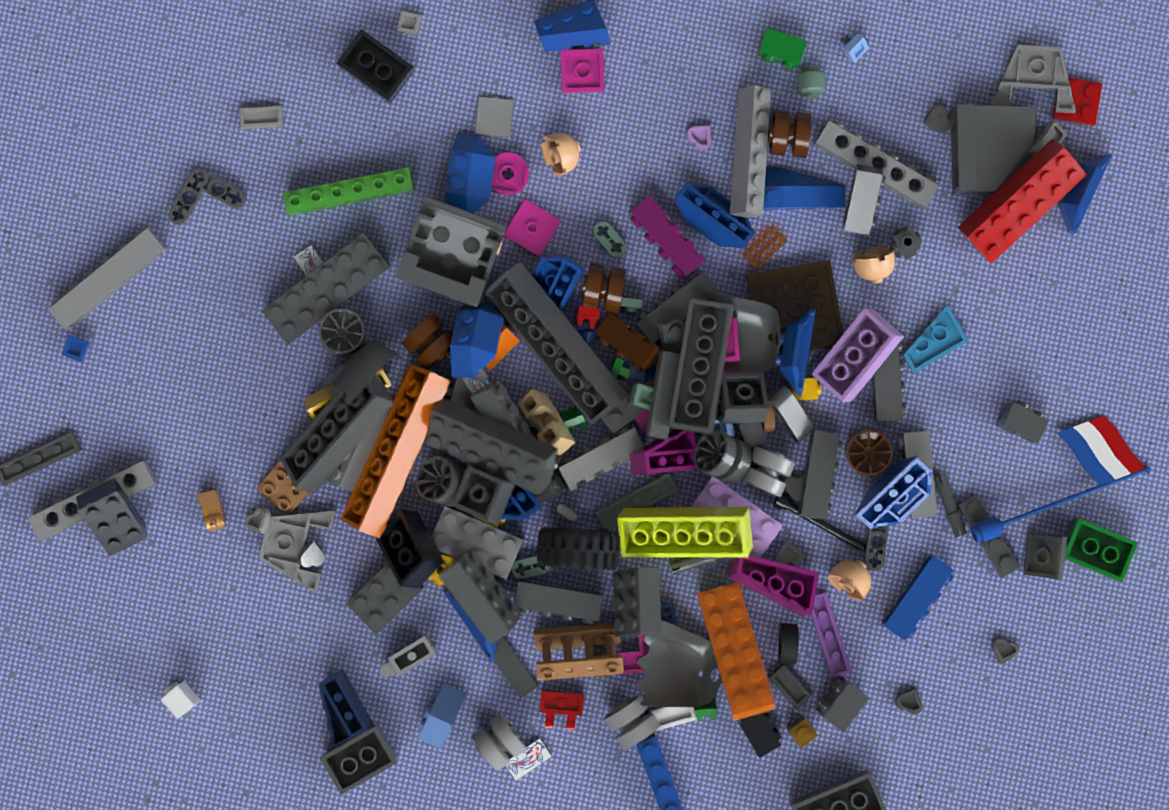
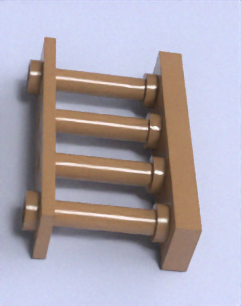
M614 622L534 629L536 650H542L543 660L536 662L537 681L624 673L623 656L616 655L615 644H620L621 638L615 637ZM606 645L607 656L594 657L593 646ZM585 646L586 658L573 659L572 647ZM563 648L564 660L551 661L550 649Z

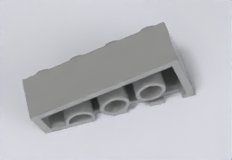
M627 426L617 432L619 436L611 440L609 436L598 442L599 447L592 450L590 446L580 452L581 456L575 460L571 456L562 461V466L559 470L570 491L630 459V453L642 448L644 445L635 428L630 430Z

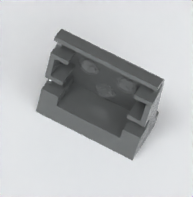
M957 104L950 111L952 195L994 194L1032 158L1028 152L1037 140L1036 107Z
M424 196L422 208L417 215L409 238L410 242L407 250L404 252L396 278L478 307L486 291L506 225Z

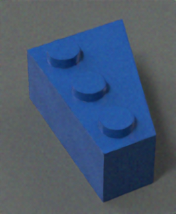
M594 0L583 1L534 21L538 37L545 52L571 49V46L577 45L591 47L593 43L604 42V45L611 44L606 25Z

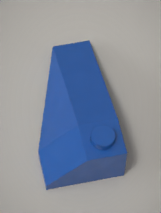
M781 167L766 168L763 211L845 208V186Z

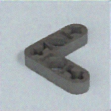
M197 168L189 174L170 208L168 216L175 225L186 224L204 192L235 209L242 208L246 204L247 198L240 189L203 169ZM201 173H203L202 177L204 178V181H199L196 186L200 189L199 192H197L194 188L188 187L190 183L193 186L195 185L197 181L194 178L195 175H200ZM215 183L223 184L224 190L221 194L213 193L212 187ZM228 188H231L229 193L235 196L238 193L240 194L239 197L242 199L240 203L236 202L233 204L234 200L226 196ZM187 191H192L195 195L191 203H186L183 199ZM180 202L183 205L190 207L188 211L185 208L183 209V219H178L177 221H175V211L180 212L182 208L178 205Z

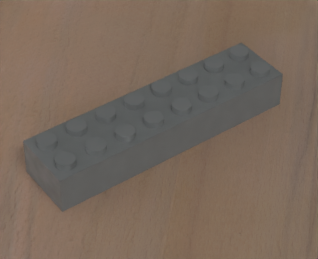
M521 262L502 274L484 292L591 425L628 396L623 387Z

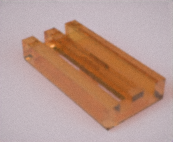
M772 226L742 256L758 270L788 240ZM773 232L775 236L751 258L749 254ZM779 238L781 242L757 264L755 260Z

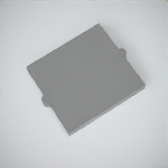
M497 96L494 98L479 97L475 134L489 135L491 138L495 136L510 138L514 100L498 99Z

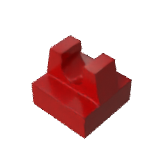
M578 306L575 312L576 326L581 327L583 320H587L589 322L588 329L593 330L600 316V310Z

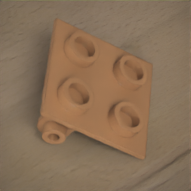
M281 460L257 487L284 515H290L301 501L310 494L307 491L295 488Z

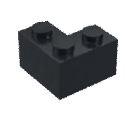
M768 712L737 720L759 758L781 746L779 740L782 737L776 727L772 729L770 726L773 721Z

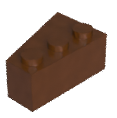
M611 312L595 332L599 336L597 340L605 347L612 346L616 349L614 353L623 360L628 358L633 362L631 366L640 373L643 370L649 373L658 361L661 349L656 344L649 342L642 334L636 332Z

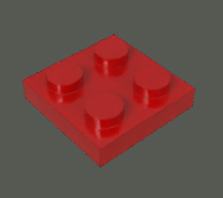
M1068 77L1076 108L1075 114L1056 112V94L1052 119L1095 126L1103 84Z

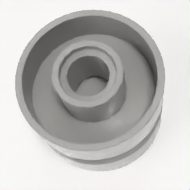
M754 446L751 452V461L759 466L757 469L749 467L741 480L781 497L786 484L778 479L777 476L779 474L790 477L795 463L785 459V455L769 448L764 450Z
M640 694L620 702L603 718L610 731L623 727V730L615 738L623 750L629 749L641 742L660 727V723L653 713L640 716L648 707L640 705V702L644 700Z
M499 713L489 721L494 732L493 734L482 726L471 735L477 745L478 752L497 771L510 763L509 757L505 752L506 750L517 757L528 749L517 730L502 713Z

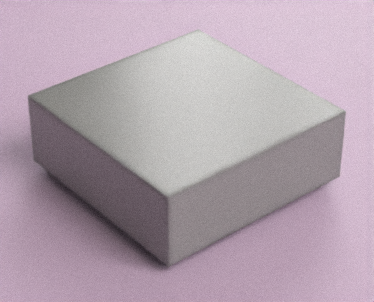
M401 10L396 31L418 36L422 15Z

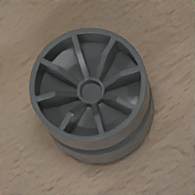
M334 309L328 312L321 320L319 326L320 341L329 353L336 356H348L362 345L364 339L363 322L355 312L349 309Z
M714 430L713 435L704 434L698 441L694 451V464L699 471L728 484L736 483L745 476L752 459L751 449L747 443L720 430Z
M440 456L427 459L419 468L416 476L418 493L422 498L449 508H456L452 504L467 467Z

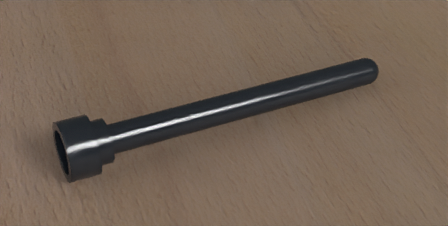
M783 493L781 497H776L773 507L778 510L783 509L784 511L787 509L797 515L798 506L791 502L788 495ZM799 516L860 551L866 549V545L824 520Z

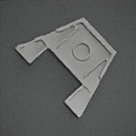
M1017 45L991 106H1011L1013 87L1058 90L1056 112L1075 114L1076 108L1061 47Z
M336 511L270 517L259 559L307 587L312 592L317 593L322 574L300 569L297 555L306 545L310 526L332 530Z

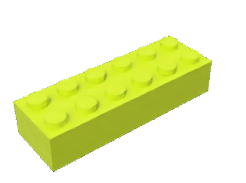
M749 507L623 508L617 517L622 557H748L753 548Z

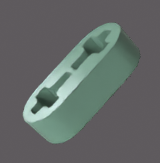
M604 221L594 226V236L607 253L615 258L621 257L625 253L626 244L612 226ZM598 227L608 228L607 234L610 237L608 240L604 235H598ZM611 240H613L615 244L620 243L622 245L620 247V253H618L617 251L613 253L611 251L613 248V246L610 243Z
M537 555L516 561L513 564L512 573L518 579H525L544 574L551 567L545 566L544 570L541 567L533 568V564L538 563ZM522 563L523 566L530 565L531 569L525 570V575H521L520 572L516 573L515 570L518 568V564Z

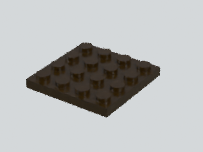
M830 260L746 275L750 300L770 305L777 310L780 332H786V326L810 309H815L816 315L810 350L834 346L842 337L843 328ZM776 333L775 337L776 346L778 344V333ZM772 334L768 336L770 341H772ZM780 345L779 353H782L783 345Z

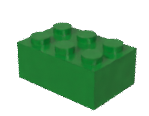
M1073 517L1066 534L1065 560L1123 583L1138 542L1080 518Z

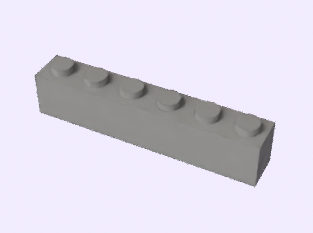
M756 85L738 89L730 215L744 218L763 215L771 89Z
M143 228L134 234V239L131 242H125L117 248L118 252L114 256H107L100 263L101 266L97 270H90L84 275L85 279L81 283H75L67 290L69 293L64 297L59 296L51 302L52 306L48 310L63 329L70 330L167 250L152 230L148 228L145 230Z

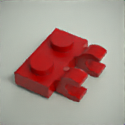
M541 691L540 712L546 713L545 728L553 729L555 714L567 715L566 730L575 731L576 715L582 716L584 694Z

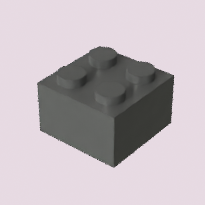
M764 372L723 374L719 396L723 424L766 422L769 405Z
M468 465L452 506L487 522L499 524L515 484L480 468Z

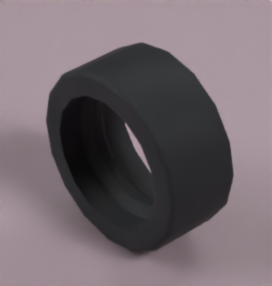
M781 623L778 642L779 664H797L799 648L798 624Z

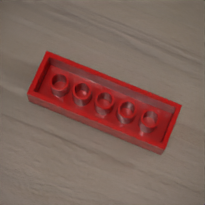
M1051 139L957 228L973 247L992 264L1087 174L1065 147Z

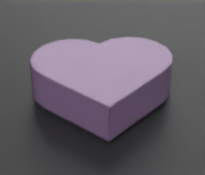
M711 125L691 126L686 133L687 139L691 143H695L697 149L707 150L711 145Z

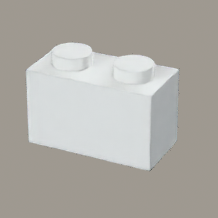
M185 681L180 684L175 682L163 692L165 696L161 699L177 719L185 715L201 701Z

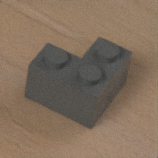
M1020 400L1006 403L996 426L1033 444H1039L1049 420L1044 418L1045 414L1028 409L1030 405Z

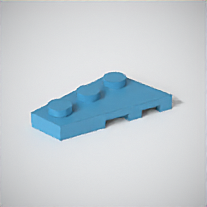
M946 305L902 356L914 374L966 344L969 340L949 306Z

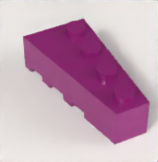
M648 196L630 212L632 216L630 221L637 229L641 227L645 231L643 236L651 245L653 243L656 244L659 248L658 254L664 261L668 259L673 264L671 269L678 277L682 275L685 279L706 260L702 253L700 255L696 253L695 245L689 239L683 238V233L674 222L668 220V215L651 196Z
M751 555L748 557L730 558L727 577L802 617L812 615L819 572Z

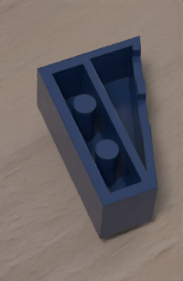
M343 669L318 683L323 709L327 717V728L330 731L332 750L367 731L374 725Z

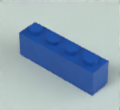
M929 555L882 625L901 639L906 640L907 637L910 639L917 630L915 626L919 620L923 621L928 615V607L931 603L935 604L940 598L942 587L944 585L948 586L952 581L954 570L933 555Z
M655 734L649 735L637 743L636 746L659 809L683 810Z

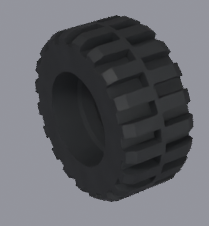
M541 528L538 532L537 562L539 565L550 567L615 570L619 565L620 536L617 532L601 530Z

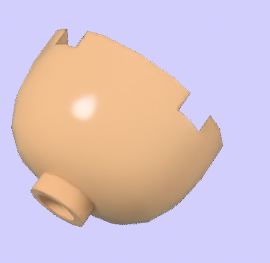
M563 132L549 134L542 138L545 140V142L541 143L542 154L547 166L552 164V167L555 169L551 171L554 175H564L577 166L579 152L581 151L578 141Z
M888 247L869 248V252L862 254L861 251L852 255L854 271L860 278L870 280L872 284L883 282V278L888 277L894 269L895 253L894 250L890 251Z
M859 560L841 561L833 567L828 576L829 582L838 591L844 589L848 592L846 596L855 600L862 601L871 588L870 573L866 569L867 566Z

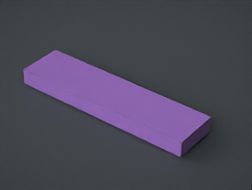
M826 591L817 593L811 618L831 679L850 674L852 670Z

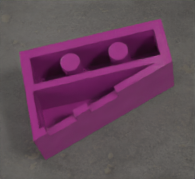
M676 429L668 434V440L657 439L630 453L631 474L640 475L697 469L694 464L695 432Z

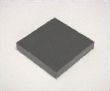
M1028 532L1023 575L1063 580L1067 537Z

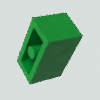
M767 28L757 56H760L761 60L768 63H773V61L782 63L781 66L789 70L798 69L807 41Z

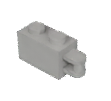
M425 634L388 657L389 662L380 668V674L385 678L395 673L401 676L436 655L437 650L428 635Z

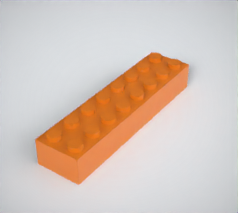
M413 364L409 365L393 400L394 404L388 411V415L340 517L341 521L380 539L381 534L386 529V523L390 514L395 509V503L399 494L404 489V483L408 474L413 469V463L422 449V443L428 434L431 411L446 395L450 383L449 380Z

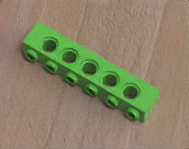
M407 167L284 192L283 197L287 214L295 216L413 192L415 190L411 170Z

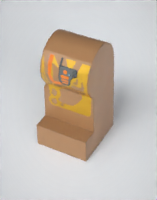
M219 489L196 494L208 531L226 528Z

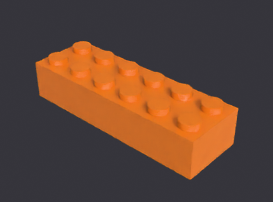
M735 582L697 593L733 721L774 710V698L739 583Z

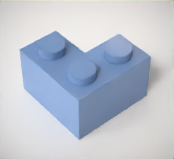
M444 683L440 691L435 690L431 702L434 704L433 706L428 705L418 727L421 730L418 739L442 749L467 694Z

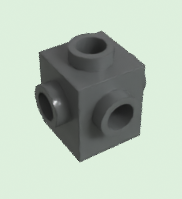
M906 227L894 231L895 236L890 238L891 242L889 245L891 250H894L897 258L904 256L905 259L917 255L916 251L921 248L920 244H922L919 233L914 232L913 228L907 230ZM905 238H908L910 246L904 244Z

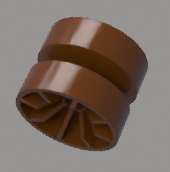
M774 110L773 119L770 121L768 131L770 155L784 156L787 145H791L792 157L807 158L811 135V113L797 112L794 122L790 123L789 111Z
M590 263L589 272L585 274L582 295H584L583 307L597 309L602 298L605 299V311L619 313L626 269L612 267L609 277L605 280L604 265Z
M435 313L422 321L401 343L410 354L415 353L420 348L423 349L417 361L425 370H428L434 364H439L451 353L453 333L449 329L438 336L437 333L444 323Z
M860 428L850 434L846 440L844 447L845 457L857 472L863 475H876L884 471L890 464L892 446L880 431L874 428Z

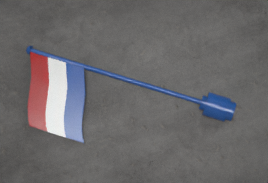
M1098 417L1056 433L1069 445L1083 469L1098 486L1003 522L995 516L975 522L974 526L970 527L971 535L976 543H984L1002 536L1004 525L1146 472L1148 474L1151 468L1147 465L1144 466L1130 451L1116 427L1106 417Z

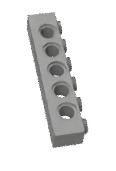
M835 120L827 122L814 146L853 169H856V164L874 167L872 160L875 158L880 159L883 164V176H886L885 188L922 210L928 206L939 187L935 183L936 180L929 175L922 176L917 173L918 169L910 164L905 166L898 162L900 159L891 153H888V155L880 151L881 147L872 142L866 143L862 140L863 137L854 131L849 133L844 130L845 126ZM843 137L846 140V146H837L835 139ZM855 148L863 149V158H858L854 155ZM892 169H897L901 173L899 180L891 177ZM910 180L918 182V190L914 191L909 187Z
M140 459L132 461L128 464L129 468L123 471L120 468L109 473V478L103 481L101 478L89 483L91 487L85 490L82 487L70 493L71 497L65 500L63 497L51 502V507L45 509L43 506L32 511L33 516L29 517L28 520L38 541L46 540L84 521L78 509L75 514L70 513L69 505L72 502L77 505V496L113 478L117 480L128 498L158 484L148 462L140 461ZM128 474H132L135 477V483L132 486L126 483ZM52 512L58 515V521L55 524L49 518Z

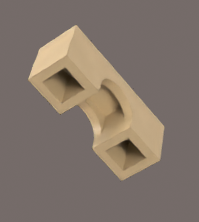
M532 389L518 402L526 418L534 421L541 428V431L537 434L539 440L558 448L557 455L561 456L575 443L574 438L547 394Z

